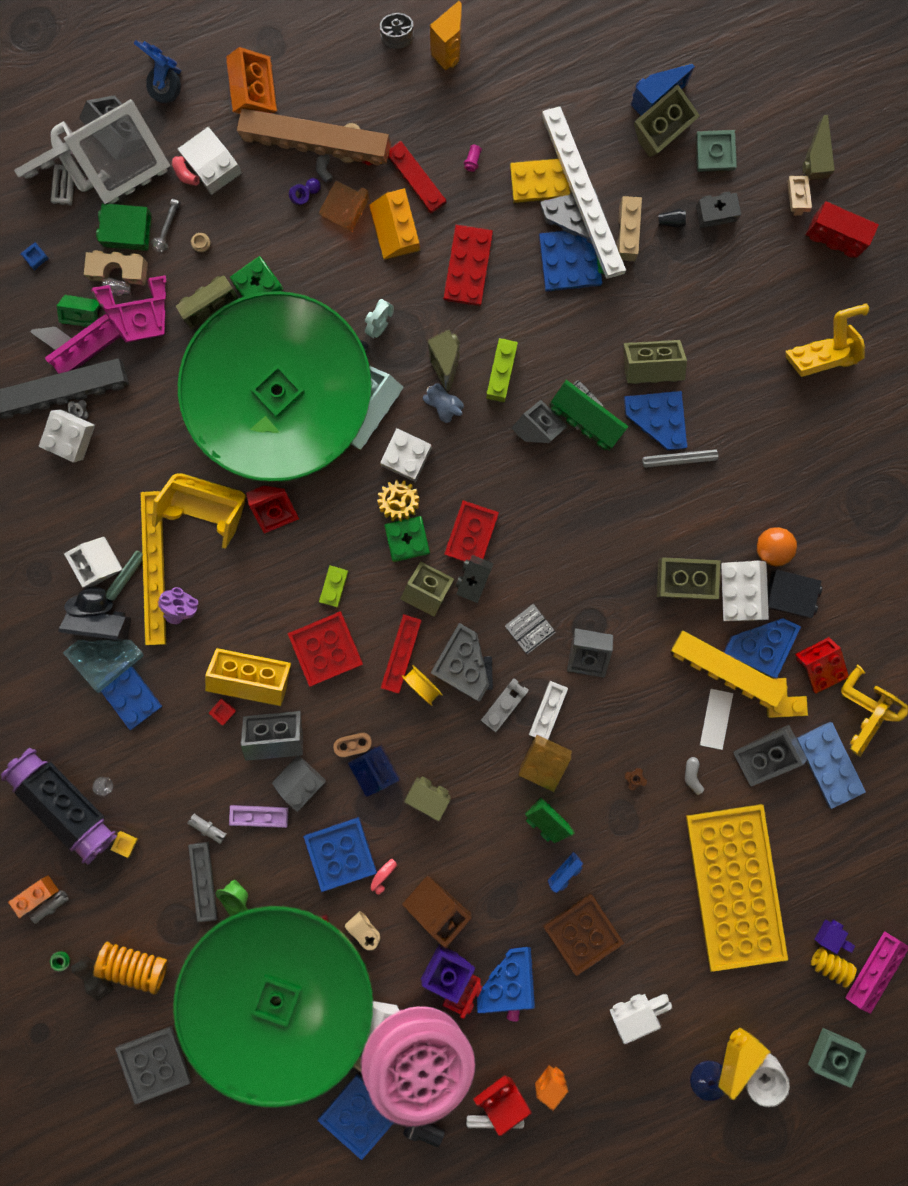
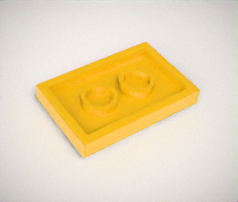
M559 159L510 163L513 203L550 200L570 194L569 183Z

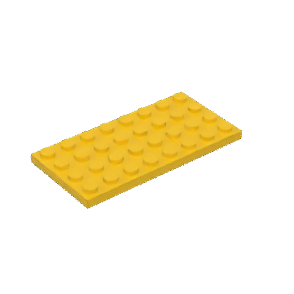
M760 804L687 815V828L710 971L788 960L764 805Z

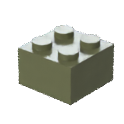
M423 776L421 779L417 777L404 802L439 821L450 802L449 791L441 786L436 788L431 785L432 781Z

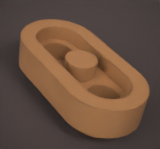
M367 733L341 737L334 743V752L340 757L366 752L372 745V739ZM365 739L366 745L361 746L359 740ZM342 743L347 745L346 750L341 749L340 745Z

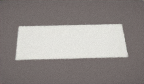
M714 689L710 690L700 745L723 749L733 693Z

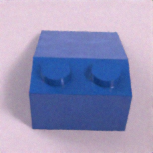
M689 64L652 74L646 79L642 78L635 86L636 90L632 95V107L642 116L677 84L683 89L688 84L695 66Z

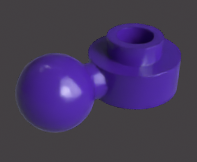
M311 178L306 182V186L302 184L294 185L289 190V198L296 205L304 204L309 199V193L316 194L320 191L321 184L317 179ZM296 192L300 194L299 198L296 197Z

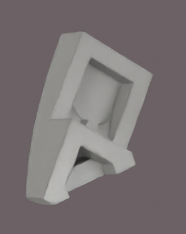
M57 327L33 329L30 331L55 350L71 339Z

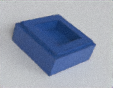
M36 242L21 253L34 270L49 259Z

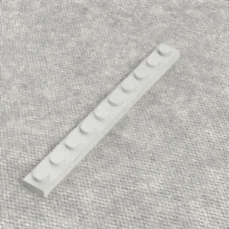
M561 107L545 110L542 112L543 121L606 279L625 274V266Z

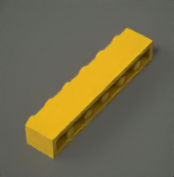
M681 631L671 649V652L674 653L673 657L682 662L686 659L691 662V667L699 671L701 669L708 671L707 675L711 678L725 680L724 685L734 690L736 687L743 690L742 694L750 699H753V697L760 700L759 704L770 709L771 706L777 708L788 688L685 631Z

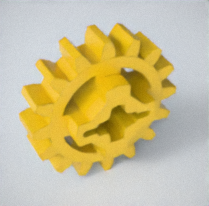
M395 480L394 485L388 482V488L382 487L383 493L378 494L380 512H384L386 518L391 516L392 521L396 517L399 521H402L404 516L408 520L409 514L415 515L414 509L419 508L417 489H413L412 484L406 486L405 481L399 484L398 480Z

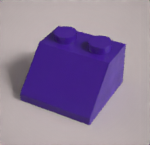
M439 944L421 977L422 987L452 1002L458 1003L475 967L456 952Z

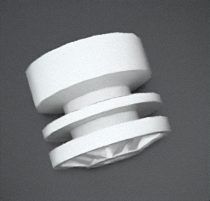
M770 1053L745 1084L753 1101L767 1107L778 1105L784 1101L789 1091L788 1078L776 1057Z

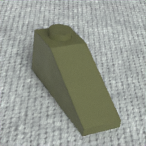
M824 115L818 123L803 163V173L808 176L809 180L829 178L835 171L828 115Z

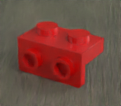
M472 974L458 1003L445 998L443 1006L459 1013L460 1017L464 1019L466 1014L469 1015L473 1009L474 1004L472 1001L474 997H478L482 990L480 978Z

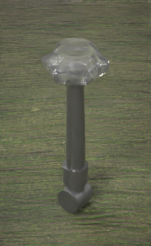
M171 199V207H169L160 238L153 239L150 242L153 245L152 248L158 252L166 251L169 248L164 239L173 216L176 214V208L180 206L179 200Z

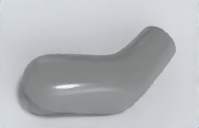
M691 757L686 762L685 782L696 795H699L704 791L697 778L699 761L697 758Z

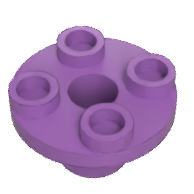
M175 587L160 595L158 605L161 611L165 613L163 617H165L166 621L171 624H179L183 619H188L195 615L198 600L183 592L181 588Z

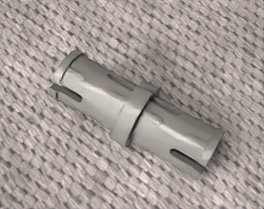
M195 813L187 823L202 832L201 835H207L218 842V844H221L224 840L222 838H225L227 833L214 827L212 822H206Z
M61 890L51 899H46L40 907L29 913L31 921L37 924L48 914H53L55 909L69 900L67 894Z

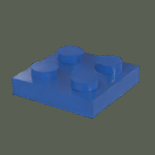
M574 852L548 879L550 888L555 893L559 890L563 891L569 884L568 880L572 876H577L582 870L581 866L583 863Z

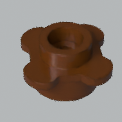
M641 768L625 773L624 777L627 779L631 790L647 784V780L642 775L643 770Z

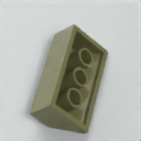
M450 330L428 340L429 360L446 392H449L458 367V359H460L459 340L455 334H451Z

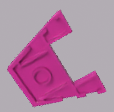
M165 275L147 280L152 298L116 305L110 285L91 289L93 295L125 343L164 335Z

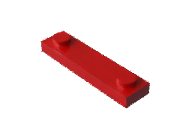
M402 141L390 148L388 158L429 212L432 214L444 205L446 199Z
M403 614L381 685L382 689L400 693L404 680L402 675L405 676L422 620Z

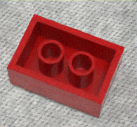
M825 201L814 214L805 235L810 237L812 241L826 244L830 249H838L844 252L848 257L857 258L870 246L879 224Z

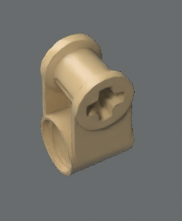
M359 911L345 924V927L364 949L373 950L380 941V933L370 923L366 915ZM368 937H374V941L368 942L367 939Z

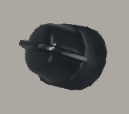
M92 586L83 589L78 596L70 598L64 607L68 614L81 616L106 613L112 609L113 603L107 598L104 589Z

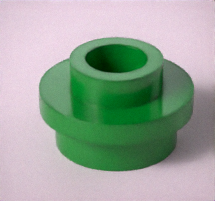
M63 951L54 953L50 958V965L55 971H63L70 964L69 955ZM58 958L63 959V964L58 962Z

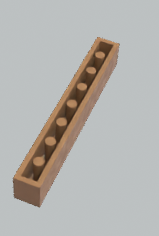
M241 109L237 132L246 142L258 141L267 146L275 144L284 149L291 147L301 152H307L308 150L314 151L319 155L331 154L340 159L349 157L357 162L364 160L374 165L387 164L391 147L389 134L248 109Z

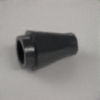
M680 208L666 213H659V225L677 228L686 226V210H681Z

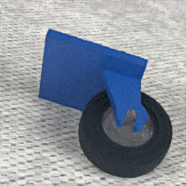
M135 40L134 44L155 60V67L149 72L146 79V88L149 95L160 103L174 101L181 90V82L176 74H180L181 70L176 67L177 62L168 56L165 57L162 54L163 51L155 45H150L146 41L141 43Z

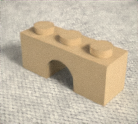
M623 196L620 202V232L617 249L621 259L624 261H635L638 256L642 197Z
M95 250L93 253L86 252L84 275L90 281L108 282L110 272L115 268H121L122 279L127 284L146 285L148 263L139 254L126 256L119 252L105 254L102 251Z

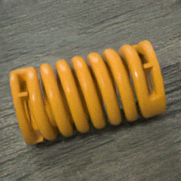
M107 941L98 955L94 968V977L105 978L107 981H113L114 983L120 982L121 985H127L130 988L134 987L137 990L142 989L143 992L150 991L151 994L156 995L164 980L168 960L157 957L155 960L154 955L148 957L147 953L142 955L140 951L134 953L133 949L127 950L124 946L119 950V945H112Z

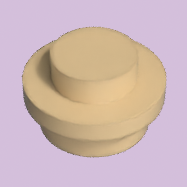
M197 233L192 237L191 245L195 251L205 252L210 247V239L204 233Z

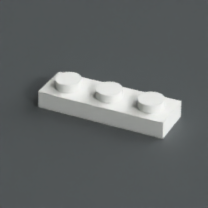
M549 681L529 735L549 738L568 690L567 687Z

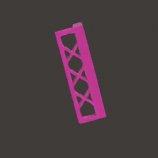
M105 314L49 354L45 359L59 374L75 370L121 337L107 314Z
M884 931L845 998L860 1009L871 1014L908 952V945Z

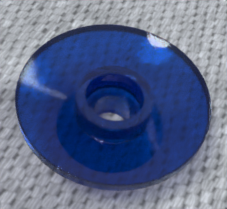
M703 1061L693 1069L690 1084L694 1093L701 1099L708 1101L717 1100L725 1094L718 1087L723 1067L720 1063ZM713 1080L714 1084L709 1086V1081Z

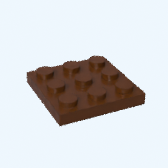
M591 893L543 925L576 976L624 944Z

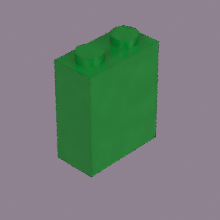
M102 203L101 210L98 211L100 224L96 230V238L103 247L148 251L152 213L147 207Z

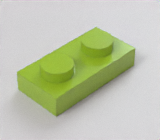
M329 566L319 602L334 607L339 606L348 570Z

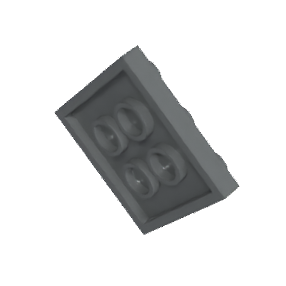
M172 1026L115 1048L135 1104L188 1085L192 1081Z

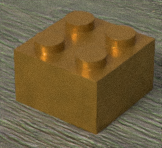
M536 735L520 766L519 776L554 792L571 760L572 751Z

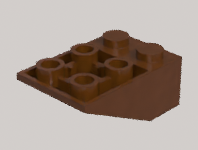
M429 875L423 879L402 904L428 933L445 948L472 918L471 912Z

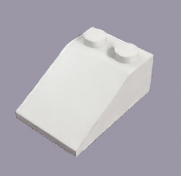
M209 127L178 148L211 195L242 173L237 162Z

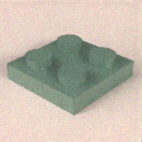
M735 130L697 131V172L736 169Z

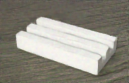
M54 164L51 202L53 204L67 203L72 205L74 181L68 173L67 194L65 198L67 170L64 165ZM60 170H62L60 198H58Z

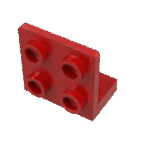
M830 637L795 654L796 659L807 670L814 693H818L849 677L842 650Z
M503 1076L474 1098L476 1105L484 1108L499 1136L505 1134L531 1114V1110L514 1081L508 1076Z

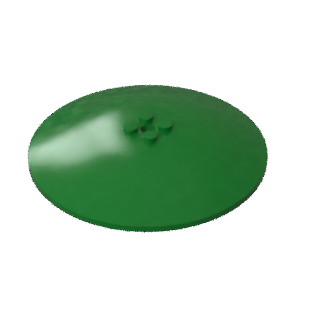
M281 291L262 292L239 298L211 315L200 326L188 344L182 358L178 376L180 411L187 430L195 443L211 460L222 468L244 478L266 482L289 481L311 475L341 456L357 437L363 426L369 409L372 389L370 366L360 339L346 320L336 311L316 299L301 294ZM276 386H280L283 389L279 395L272 393L273 388ZM266 416L279 433L269 431L262 433L250 429Z
M267 906L246 910L232 915L210 929L199 940L185 960L178 977L174 995V1021L177 1036L188 1061L196 1072L208 1084L224 1095L239 1102L262 1107H282L303 1103L323 1094L347 1075L361 1055L369 1036L373 1016V995L370 978L365 964L353 944L341 931L321 917L307 911L283 906ZM278 996L281 999V1004H272L271 998Z

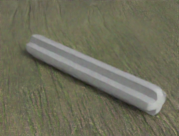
M706 450L647 456L642 459L643 467L646 468L714 461L718 459V451Z

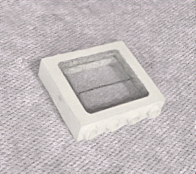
M131 99L64 137L65 142L104 204L115 203L119 200L118 196L125 193V195L132 193L135 191V186L140 183L142 186L152 180V176L156 174L158 176L163 175L168 171L167 168L170 167L169 162Z

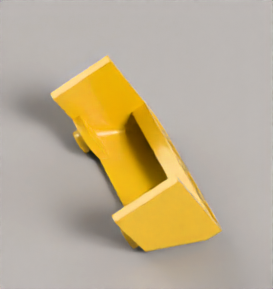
M174 474L154 500L152 526L156 527L162 517L175 520L180 518L182 514L217 524V532L223 536L222 548L226 549L236 533L246 496L241 491L186 474Z

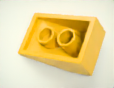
M740 1027L738 1030L733 1031L727 1044L718 1086L733 1100L770 1053L757 1039Z

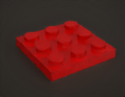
M341 611L287 633L309 687L363 665Z

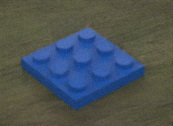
M565 231L539 234L545 292L602 285V277L598 273L596 251L593 244L587 242L586 238L579 235L574 236Z
M359 817L303 836L321 892L377 874Z
M358 1074L353 1077L318 1118L319 1123L361 1160L394 1123L377 1110L363 1078Z

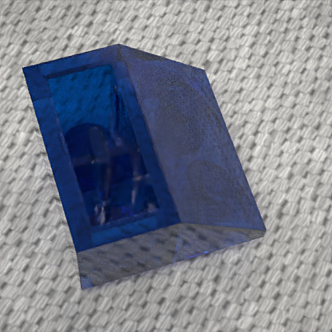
M382 744L348 762L366 797L383 790L400 779Z

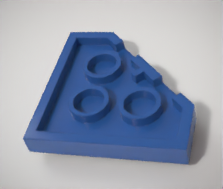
M681 391L624 397L625 416L637 424L647 435L659 442L666 450L687 448Z
M782 618L730 637L724 653L777 679L801 626Z
M530 947L514 948L506 953L505 959L491 973L489 980L482 987L477 997V1011L479 1014L535 1009Z

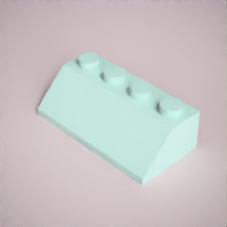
M371 366L372 389L368 413L357 437L351 443L352 446L360 450L367 443L373 431L378 427V424L404 388L390 374Z

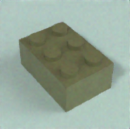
M658 559L657 597L703 600L719 599L720 560Z

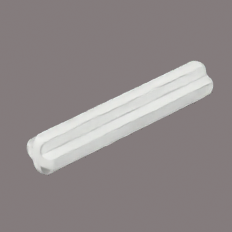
M467 1116L468 1128H494L488 1116ZM524 1120L513 1128H524Z

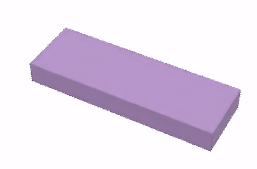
M231 805L229 826L287 828L289 807Z

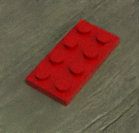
M455 225L444 301L481 306L493 230Z

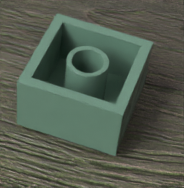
M822 1028L808 1065L814 1072L852 1088L866 1050L859 1043Z

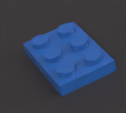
M129 661L123 663L96 684L129 730L134 729L163 707Z

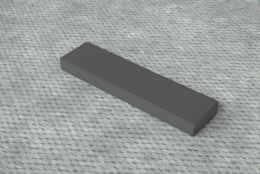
M209 842L189 844L197 922L217 920Z

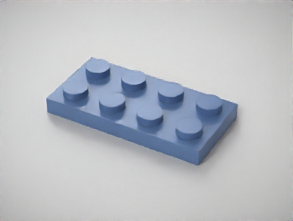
M828 722L796 738L829 808L832 809L866 793L832 722Z

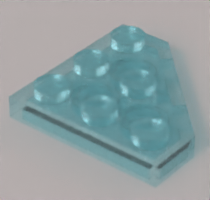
M78 640L63 652L97 693L101 692L144 656L131 640H123V642H113L112 640L87 642L86 640Z

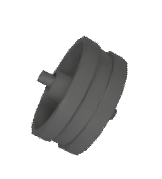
M392 13L385 16L380 22L381 41L383 44L394 49L404 48L411 44L414 39L413 20L402 13Z

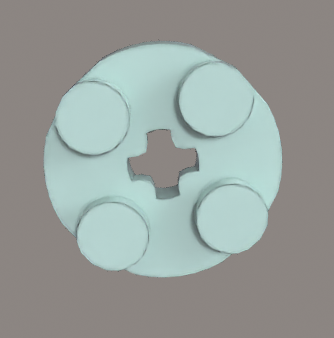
M380 299L373 313L369 312L365 318L367 323L365 333L372 338L379 337L388 325V322H386L387 317H392L394 306Z

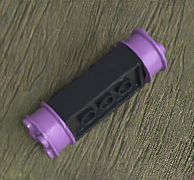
M27 749L20 759L15 758L7 765L8 769L1 774V780L7 781L14 788V794L71 852L75 850L83 858V864H90L97 857V854L103 853L110 846L109 844L116 839V832H111L103 824L105 821L103 819L104 816L51 762H43L36 755L37 751L35 749Z

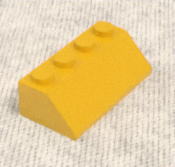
M216 648L205 675V691L281 706L287 688L291 663Z

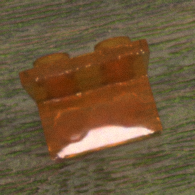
M336 181L319 211L320 216L352 232L370 199L368 190L361 187L359 192Z

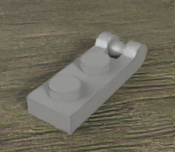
M513 678L482 717L481 721L497 732L529 690L525 686H520L518 681ZM512 689L518 693L515 698L509 694Z

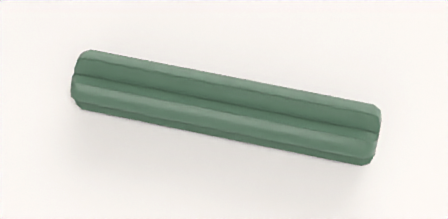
M135 551L106 592L109 600L114 601L142 563V552Z

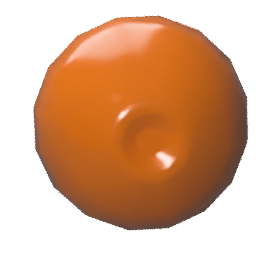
M779 527L769 528L757 540V554L768 565L775 567L783 566L789 563L796 555L797 541L787 529Z

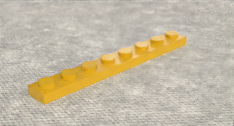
M160 491L141 492L145 645L166 644V619L163 617L165 613L161 611L158 605L160 595L165 592L163 519L161 518L156 527L152 526L153 504Z

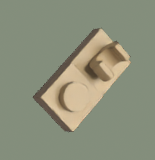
M789 176L788 191L791 212H794V216H801L803 212H810L812 209L808 176Z

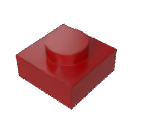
M222 698L209 714L224 726L236 713V710Z

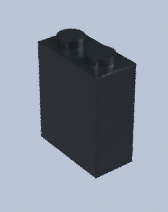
M777 569L772 570L767 587L768 609L807 619L813 618V615L815 616L818 610L816 602L822 593V581Z

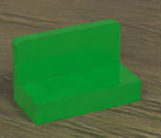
M64 295L57 304L59 323L88 327L98 320L97 311L101 305L96 299Z

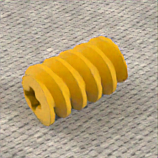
M824 947L817 949L811 960V965H816V972L822 970V975L827 976L829 974L830 980L836 977L835 982L837 984L842 982L844 988L850 985L856 975L857 969L852 963H847L845 959H841L838 955H834Z

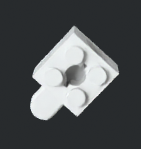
M638 994L633 996L630 1001L617 1003L613 1006V1009H610L624 1044L661 1028L656 1016L672 1008L666 994L649 1001L645 994Z

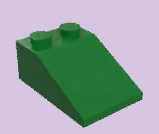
M542 797L525 813L528 818L526 821L533 828L537 826L542 831L540 835L547 842L551 840L556 843L574 833L569 823Z

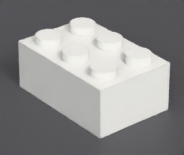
M766 562L721 563L724 621L769 620Z

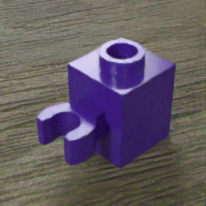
M825 919L814 939L820 945L836 954L841 947L851 953L855 948V945L845 940L848 933L843 930L844 925L835 920L831 923Z

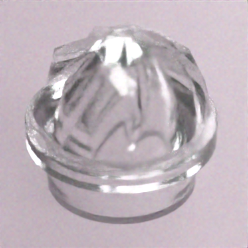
M102 776L94 781L92 789L95 794L106 796L112 792L113 783L110 778Z

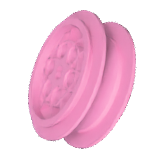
M430 1007L404 1009L385 1019L369 1037L361 1060L363 1081L377 1110L390 1121L406 1126L429 1124L443 1118L454 1110L467 1094L475 1069L473 1050L457 1023L446 1013Z

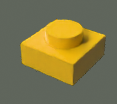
M120 831L111 850L129 858L138 839Z

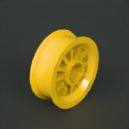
M412 665L413 669L406 676L402 675V677L426 702L433 706L432 701L439 694L442 696L443 694L423 673Z

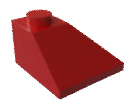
M261 486L246 493L249 506L264 534L299 519L285 489Z

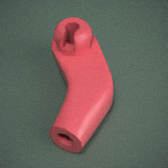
M182 156L174 157L172 159V166L179 180L182 183L197 186L200 178L187 169L185 166L186 159Z
M390 859L381 867L371 883V891H375L377 895H380L385 890L382 883L397 867V863L393 859Z

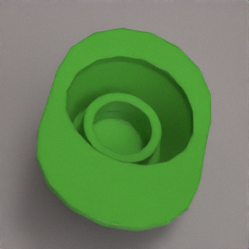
M236 880L231 881L223 890L220 889L215 892L216 897L221 901L230 916L248 910L246 908L248 893Z

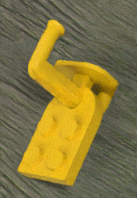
M868 304L837 312L834 316L833 339L815 341L811 344L786 351L787 360L801 377L837 366H851L864 359L865 345L863 338L852 325H847V318L860 314L867 315L869 312Z
M856 665V668L844 683L841 693L844 697L873 713L870 719L866 718L860 727L862 731L859 736L855 735L850 742L852 752L861 757L883 721L899 722L908 715V705L877 686L873 689L876 694L881 696L878 702L852 688L858 678L865 674L864 670L859 665ZM892 703L901 707L897 714L890 710Z

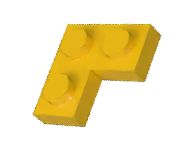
M772 678L787 687L786 678ZM787 690L777 708L772 706L770 709L767 708V717L808 716L807 696L787 697Z

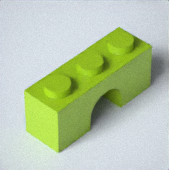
M499 338L486 399L505 403L518 342Z

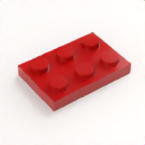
M463 500L444 555L464 562L466 559L470 561L472 555L483 559L499 512Z

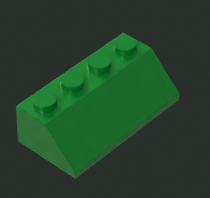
M568 380L563 383L549 405L552 407L551 411L558 416H564L569 425L572 427L577 426L582 430L581 433L588 439L593 438L597 441V446L603 450L607 449L610 451L629 427Z

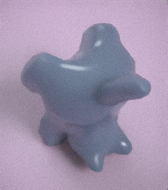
M436 383L434 386L427 388V395L423 396V400L437 409L441 421L448 423L452 421L454 414L457 416L462 415L463 402L456 396L449 395L441 384Z

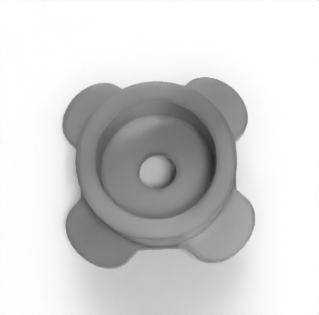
M84 400L76 403L74 401L69 402V414L82 419H87L89 415L86 412L87 403Z

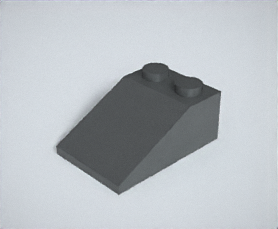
M790 725L775 730L733 751L750 786L800 767L807 760Z

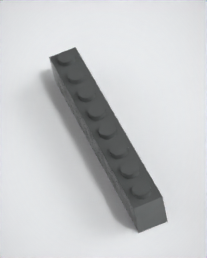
M117 358L0 389V418L9 419L14 417V414H28L33 409H47L52 404L62 405L68 403L71 399H85L90 394L101 395L106 393V390L123 389L125 385H129L124 362Z

